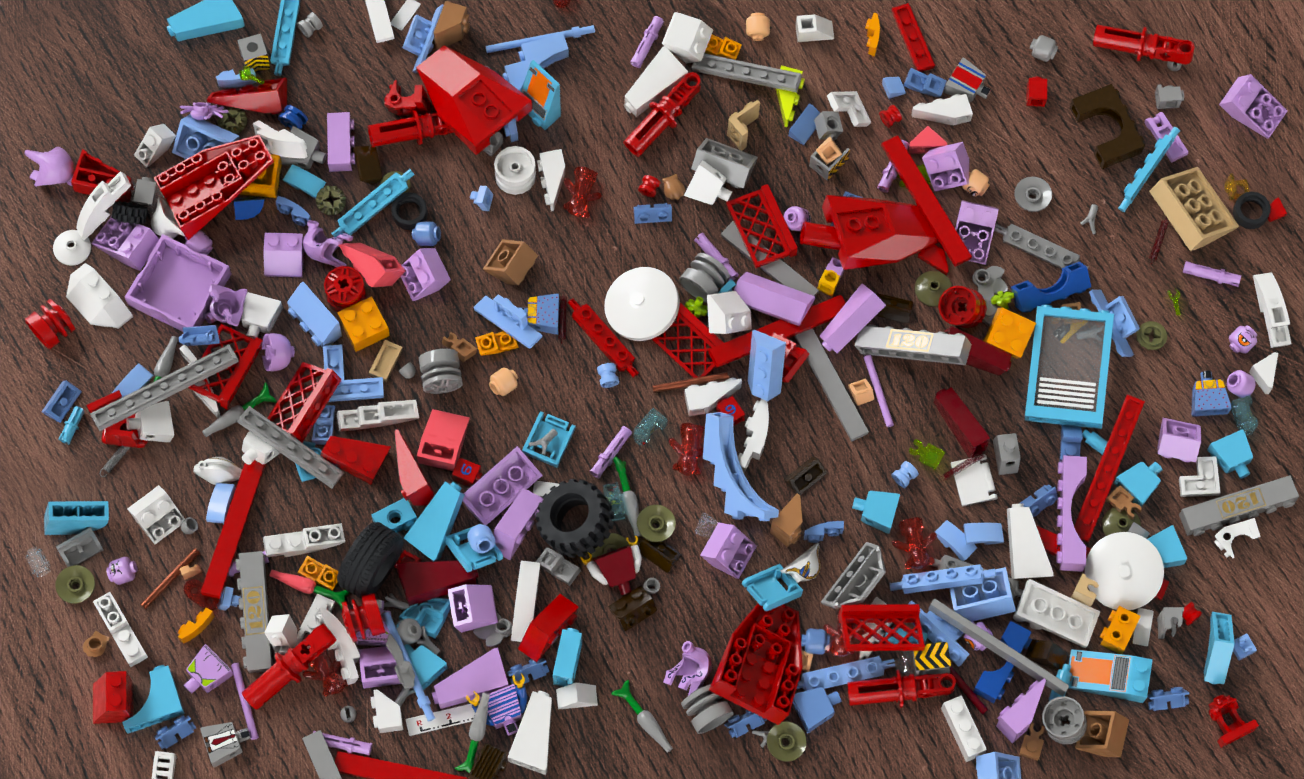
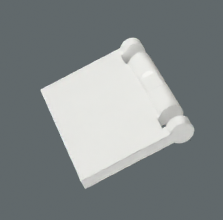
M983 454L985 457H981V460H976V463H970L972 464L971 466H965L967 467L966 469H960L962 471H959L958 474H953L962 507L998 499L997 494L990 496L988 492H993L996 489L989 463L980 464V461L987 459L986 454ZM964 460L951 462V467L954 469L955 466H959L962 462L964 463Z

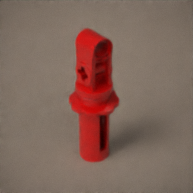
M1097 24L1093 39V46L1137 54V61H1140L1142 56L1150 57V59L1155 58L1186 65L1192 62L1195 48L1194 44L1189 40L1160 36L1156 33L1154 35L1148 34L1147 27H1144L1141 33Z
M693 72L686 74L667 96H663L660 99L659 103L651 102L649 104L651 112L623 141L625 147L631 153L640 157L668 126L671 128L677 127L675 119L677 116H681L682 109L690 103L701 89L699 75ZM692 81L697 83L695 86L688 85Z
M416 110L412 111V117L368 125V135L372 147L415 139L418 145H421L423 138H434L436 135H446L453 132L438 117L437 112L432 114L427 112L420 116Z
M803 222L800 232V244L840 250L841 244L834 226Z
M323 623L316 627L295 648L290 647L285 655L277 652L274 656L276 663L242 691L244 699L251 707L258 710L291 680L300 683L302 680L300 673L303 670L306 671L309 668V663L324 650L332 646L337 640L336 637ZM308 646L311 647V648L309 649L310 653H306V652L308 651V648H307Z
M896 670V677L847 682L850 706L899 701L900 708H903L904 701L912 700L913 702L917 701V698L950 695L954 692L956 679L950 673L923 674L919 676H914L912 673L908 676H901L899 670ZM944 680H948L952 683V686L945 688L941 683ZM895 689V690H889V691L859 693V692H867V691H877V690Z

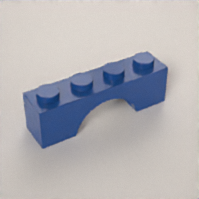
M1077 262L1063 267L1059 280L1049 288H1036L1035 285L1027 280L1011 286V291L1015 296L1013 298L1015 307L1021 312H1031L1037 306L1050 305L1052 301L1066 299L1074 293H1083L1092 286L1087 266Z
M1010 621L1000 641L1021 653L1023 648L1028 649L1032 641L1029 638L1031 631ZM1006 660V664L999 670L983 671L973 692L993 704L996 699L1001 700L1005 689L1002 687L1005 682L1010 683L1014 672L1011 671L1014 665Z

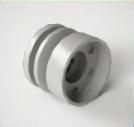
M698 253L695 260L691 262V268H687L680 276L679 282L688 293L695 298L698 296L704 299L703 302L707 303V295L718 293V288L724 286V282L730 278V274L712 256Z
M436 349L420 355L419 364L420 371L423 373L421 376L423 391L431 394H442L455 391L463 385L461 370L458 369L460 363L456 350Z
M711 684L695 690L681 702L683 709H688L686 711L687 716L696 715L691 723L698 734L718 727L734 714L727 701L717 703L722 697L709 691Z
M1067 696L1054 698L1049 701L1043 710V724L1049 737L1055 742L1063 745L1073 744L1084 736L1087 729V719L1081 705L1075 699ZM1068 719L1070 724L1063 726L1062 721H1067Z

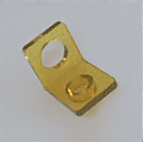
M1233 173L1229 174L1227 181L1224 183L1225 192L1228 193L1229 200L1238 199L1242 195L1236 193V185L1243 186L1245 189L1244 193L1250 192L1247 180L1235 181Z

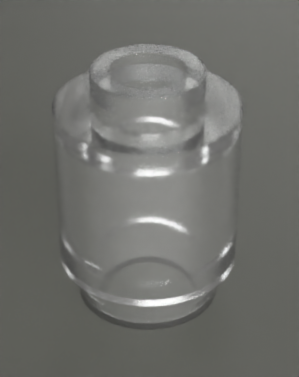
M33 547L27 551L25 559L32 574H35L37 578L47 575L51 571V565L43 549Z

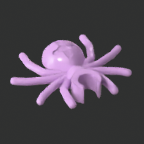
M194 102L193 106H180L181 109H185L181 111V114L190 112L191 117L195 120H207L213 114L223 118V115L220 113L229 112L228 110H223V106L217 108V104L211 106V103Z

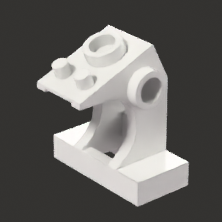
M1255 518L1226 526L1215 535L1217 540L1214 542L1221 551L1223 549L1227 551L1224 553L1226 557L1231 556L1234 558L1231 543L1236 536L1247 535L1252 539L1261 537ZM1229 533L1231 535L1230 540H1225L1223 535Z

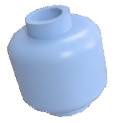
M479 524L469 530L467 535L468 542L475 552L486 553L494 547L495 537L488 526Z

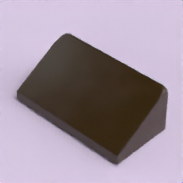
M355 146L354 153L360 181L372 185L381 181L382 173L376 147Z
M876 293L886 305L876 316L904 323L909 322L913 301Z
M811 457L785 477L784 481L795 494L801 495L828 472L817 457Z
M644 538L639 545L640 553L666 573L672 569L682 556V554L664 541L651 542Z

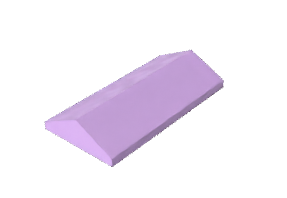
M745 272L738 279L734 291L738 293L748 308L800 326L815 300V296L749 272Z
M517 446L464 492L463 503L482 524L487 525L516 499L523 488L528 489L543 475Z

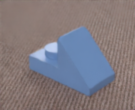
M1061 425L1059 462L1062 461L1064 455L1080 456L1081 441L1083 439L1081 427Z

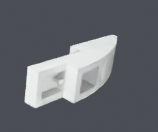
M259 120L253 123L255 134L260 135L269 153L289 158L308 157L306 152L307 145L303 139L285 129L278 132Z
M120 171L108 184L101 181L85 202L76 227L83 240L91 235L110 216L108 208L131 186L126 174Z
M1272 272L1254 275L1253 279L1260 312H1264L1271 348L1291 345L1288 330L1290 320L1282 293Z
M763 399L756 401L752 410L755 413L753 417H748L745 424L747 428L746 435H748L744 443L746 449L743 454L740 453L738 455L743 473H745L752 458L760 460L765 446L769 411L768 403Z
M342 523L304 528L300 532L264 536L263 543L266 557L280 555L290 557L345 543Z
M111 592L94 600V605L130 668L148 658Z
M320 607L315 615L316 624L319 626L324 623L336 637V642L328 650L336 648L335 657L341 663L342 678L346 679L348 685L354 684L359 678L355 663L360 658L358 649L342 623L326 608Z

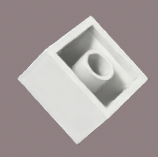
M675 12L662 44L685 63L699 62L703 58L713 29L700 19Z
M736 291L707 295L709 333L729 334L752 329L751 310Z

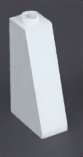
M665 46L661 48L625 95L624 107L629 113H633L635 117L650 108L649 104L651 102L657 103L663 96L668 95L672 88L688 74L686 68Z
M1012 504V508L1007 509L1012 579L1054 576L1030 508L1024 507V504Z
M538 691V693L532 692L508 755V762L544 775L547 773L552 708V698L549 697L548 693Z

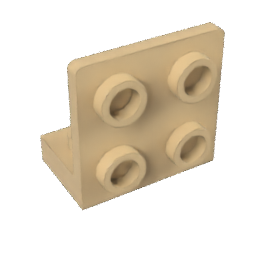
M759 100L749 102L739 113L735 112L729 117L727 136L741 151L747 147V125L759 117Z

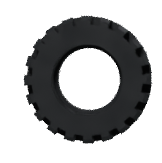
M570 479L569 483L562 481L558 487L553 486L550 488L551 492L549 494L545 493L542 497L544 500L538 505L540 511L536 513V520L538 521L536 526L540 536L559 554L575 558L576 554L579 557H584L587 552L590 554L595 552V548L598 546L601 548L604 545V539L609 538L611 534L609 530L613 529L614 522L611 520L614 519V512L607 497L595 485L582 479L579 482L576 479ZM588 505L589 513L584 524L574 531L563 532L561 525L565 514L575 506Z

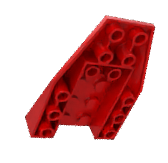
M445 45L416 67L438 117L475 155L490 145V137L515 118L517 121H520L532 111V100L498 73Z
M255 135L204 149L155 176L154 179L166 198L180 229L187 240H189L248 187L274 160L260 135Z
M826 195L822 205L826 222H833L841 244L838 256L843 270L897 263L939 242L919 207L914 204L872 198Z
M757 603L732 633L709 691L779 725L789 716L803 668L799 612L784 604L766 612L763 606Z

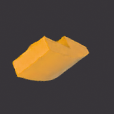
M877 13L873 14L872 19L868 18L865 29H868L867 37H869L866 47H869L868 54L872 56L876 54L880 34Z
M712 34L705 53L736 60L742 44L727 37L721 39Z
M504 331L496 334L491 332L475 337L481 356L519 348L517 340Z
M307 555L297 574L310 578L316 584L333 591L338 582L337 575L339 571L327 564L323 565Z
M205 608L203 612L200 611L195 619L196 624L189 620L186 625L183 624L178 631L180 642L184 644L198 636L215 617L213 611Z

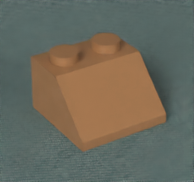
M445 1L434 30L435 49L439 50L444 45L449 46L463 39L465 33H468L470 23H468L467 7Z
M502 239L483 270L506 284L519 286L529 269L534 265L538 255L523 241Z
M798 493L771 523L770 533L786 547H789L791 543L796 544L801 538L803 521L801 498Z
M1084 711L1087 719V729L1084 736L1076 742L1075 748L1103 757H1121L1129 719L1116 711Z

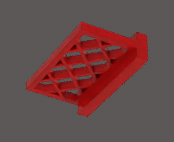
M768 184L761 186L760 190L726 202V206L755 268L787 256L791 258L797 255L798 247ZM759 196L761 201L759 207L749 204L752 198ZM741 204L745 207L741 214L734 211L732 206ZM747 207L757 211L754 218L744 215ZM759 212L767 214V223L757 220ZM742 218L752 222L749 229L741 227ZM755 223L764 226L762 234L751 231ZM767 228L775 231L774 239L764 236ZM749 235L760 238L757 246L748 242ZM762 239L772 243L769 250L759 247ZM774 244L782 246L784 252L779 254L772 252ZM757 250L767 254L764 260L757 261L755 257Z
M680 303L677 323L670 326L677 327V337H666L665 331L664 337H655L652 340L692 378L698 377L693 371V365H704V373L700 377L708 376L716 366L713 361L707 362V352L709 349L724 342L714 333H709V328ZM688 326L690 328V336H680V327ZM691 339V349H680V340ZM693 339H702L704 341V349H693ZM666 340H677V350H669L666 347ZM691 352V362L683 363L680 360V353ZM693 352H704V362H693Z
M220 324L217 330L219 339L222 331L230 334L231 339L221 341L220 339V344H209L201 358L211 354L212 348H223V345L233 343L236 350L234 353L238 355L239 362L222 370H229L230 378L221 380L218 372L216 373L217 382L208 384L207 379H204L205 385H192L188 388L219 402L221 407L228 409L261 351L263 340L257 337L253 339ZM243 340L249 343L247 348L239 350L236 342ZM220 385L222 392L218 396L213 394L210 388Z
M302 362L267 419L273 422L274 419L280 417L281 422L276 425L303 443L342 379L332 369L327 368L325 370ZM305 370H310V375L302 378ZM322 375L319 382H316L315 378ZM312 380V385L304 388V383ZM300 385L301 390L292 393L294 387ZM312 391L311 395L306 398V393ZM302 395V401L294 404V399ZM290 401L291 406L282 409L284 403ZM302 407L301 411L296 414V409ZM292 411V417L284 419V415ZM292 423L289 430H286V425Z
M919 604L841 605L838 619L842 626L845 650L924 651L925 644L919 618ZM847 623H855L858 626L853 630L847 626ZM866 623H875L878 626L872 630ZM885 623H894L897 626L892 630ZM904 623H915V627L910 629ZM861 628L869 633L865 638L857 633ZM880 628L889 633L885 638L877 633ZM899 628L908 633L904 638L896 633ZM854 636L861 642L859 644H850L849 639ZM873 636L877 640H879L880 643L872 644L868 640ZM893 636L900 642L892 644L888 639ZM913 636L918 640L919 644H912L907 639Z

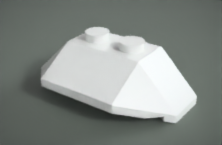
M85 263L70 275L66 298L90 325L119 329L133 318V315L120 297L94 268Z

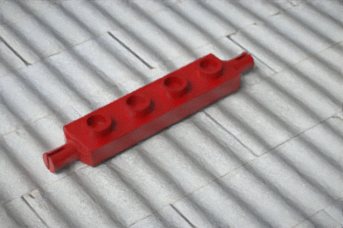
M574 298L570 299L567 304L574 310L571 317L606 357L616 364V368L619 371L627 370L632 378L637 376L639 372L632 365L635 357L588 304L580 306Z

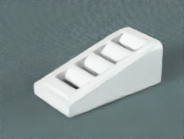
M155 751L152 779H157L158 776H167L168 779H173L177 759L175 753ZM160 759L170 760V763L160 762ZM159 767L169 768V771H159Z

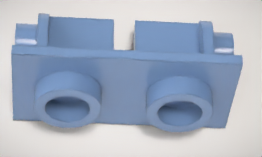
M650 204L633 207L635 224L672 221L671 204H654V208H650Z
M216 325L183 327V334L179 336V342L187 346L220 344Z
M1044 485L1034 492V496L1037 499L1030 495L1021 501L1020 504H1024V507H1029L1032 516L1035 517L1058 499L1056 487L1052 488L1050 485Z
M544 658L539 659L538 662L531 659L529 664L524 666L521 664L512 666L510 668L511 671H508L507 674L509 676L514 675L515 680L520 681L522 679L521 673H523L525 684L530 682L528 674L531 673L533 680L546 676L549 669L547 665L543 666V663H546Z
M1173 687L1171 691L1167 692L1153 690L1151 691L1152 694H1147V697L1151 700V702H1148L1149 710L1153 709V711L1168 709V701H1170L1171 708L1185 707L1189 704L1188 696L1185 697L1189 692L1183 689V687Z
M746 710V713L741 716L735 715L729 718V722L724 725L729 729L731 728L728 731L731 738H738L749 732L746 727L747 724L753 730L765 724L767 719Z
M182 715L173 721L175 724L169 728L164 726L156 731L157 735L154 738L161 740L158 742L161 749H167L178 742L175 734L178 733L181 739L194 732L193 730L196 729V726L193 722L188 723L191 719L189 715L186 717Z

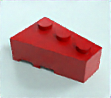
M82 149L71 184L75 192L90 195L101 181L108 184L120 171L106 165L102 160L91 156ZM129 176L127 178L131 186L116 201H126L129 203L134 189Z
M330 436L320 456L334 466L371 485L385 461L391 446Z
M559 594L530 622L518 650L535 662H538L562 634V629L566 630L569 624L572 625L578 617L576 612L579 606Z

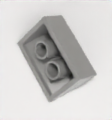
M706 138L696 151L691 169L696 171L703 160L727 178L726 182L730 183L732 187L744 188L748 183L758 157Z

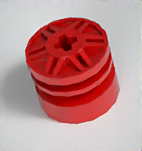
M347 266L337 267L326 276L324 289L328 305L333 311L339 312L366 299L363 278L354 268Z
M959 285L945 290L938 304L939 313L943 320L963 328H972L980 324L987 310L986 301L982 294L976 290Z
M51 299L46 301L50 310L44 305L40 306L44 314L43 316L34 311L24 319L34 335L49 350L60 342L56 335L58 332L64 337L68 336L64 327L71 333L75 330L69 315Z
M374 593L362 596V606L359 607L356 601L351 599L352 609L348 608L346 601L341 602L343 621L346 631L353 642L358 641L355 632L360 631L362 639H366V629H369L373 636L386 633Z

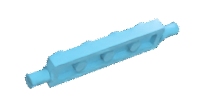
M281 0L270 59L271 64L276 65L274 72L276 76L282 75L283 66L290 65L301 0Z
M1173 127L1169 135L1166 134L1163 139L1159 138L1154 147L1156 148L1155 151L1147 155L1144 167L1136 171L1134 175L1135 180L1124 189L1125 197L1118 207L1120 211H1126L1175 141L1174 139L1180 132L1177 127Z
M411 169L402 176L394 173L338 219L340 227L331 234L335 238L344 232L351 236L408 189L406 181L415 174Z

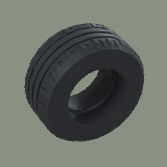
M372 522L365 527L348 550L337 575L340 587L362 599V596L375 594L390 575L403 548L401 535L380 522Z

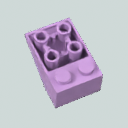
M1251 74L1238 77L1219 104L1232 118L1269 139L1287 113V110Z
M962 200L955 229L972 256L971 260L968 261L986 265L999 209Z
M110 217L91 244L123 264L140 271L148 261L159 238L148 227L135 223H124Z
M1045 679L1040 682L1036 680L1029 687L1026 695L1021 693L1014 700L1011 708L1007 706L1000 712L996 727L1012 744L1029 728L1046 682Z

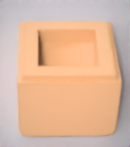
M831 137L827 138L816 149L826 165L842 155L841 150Z
M867 379L848 384L857 406L874 400L873 389Z

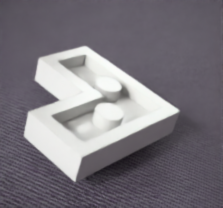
M857 91L830 92L827 95L833 111H847L854 127H867L871 124V120Z
M1216 456L1197 457L1198 476L1179 477L1181 497L1219 496L1221 492Z

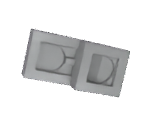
M546 547L536 561L541 563V568L569 586L581 572L578 566L565 560L561 554Z

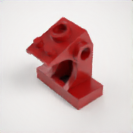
M397 80L394 81L393 85L390 84L389 89L391 90L386 94L384 104L389 112L399 116L412 115L413 110L422 115L427 112L431 114V99L422 85H415L414 94L411 96L402 97L401 86L398 85Z
M773 333L771 337L786 342L782 382L788 383L810 354L806 349L795 347L797 344L790 341L785 335Z
M1230 695L1217 696L1213 699L1214 702L1208 704L1210 708L1208 712L1213 721L1216 720L1224 734L1217 741L1221 748L1255 731L1259 726L1255 719L1245 723L1236 711L1239 708L1236 702L1237 699L1230 697ZM1227 713L1231 715L1235 722L1227 726L1222 717Z

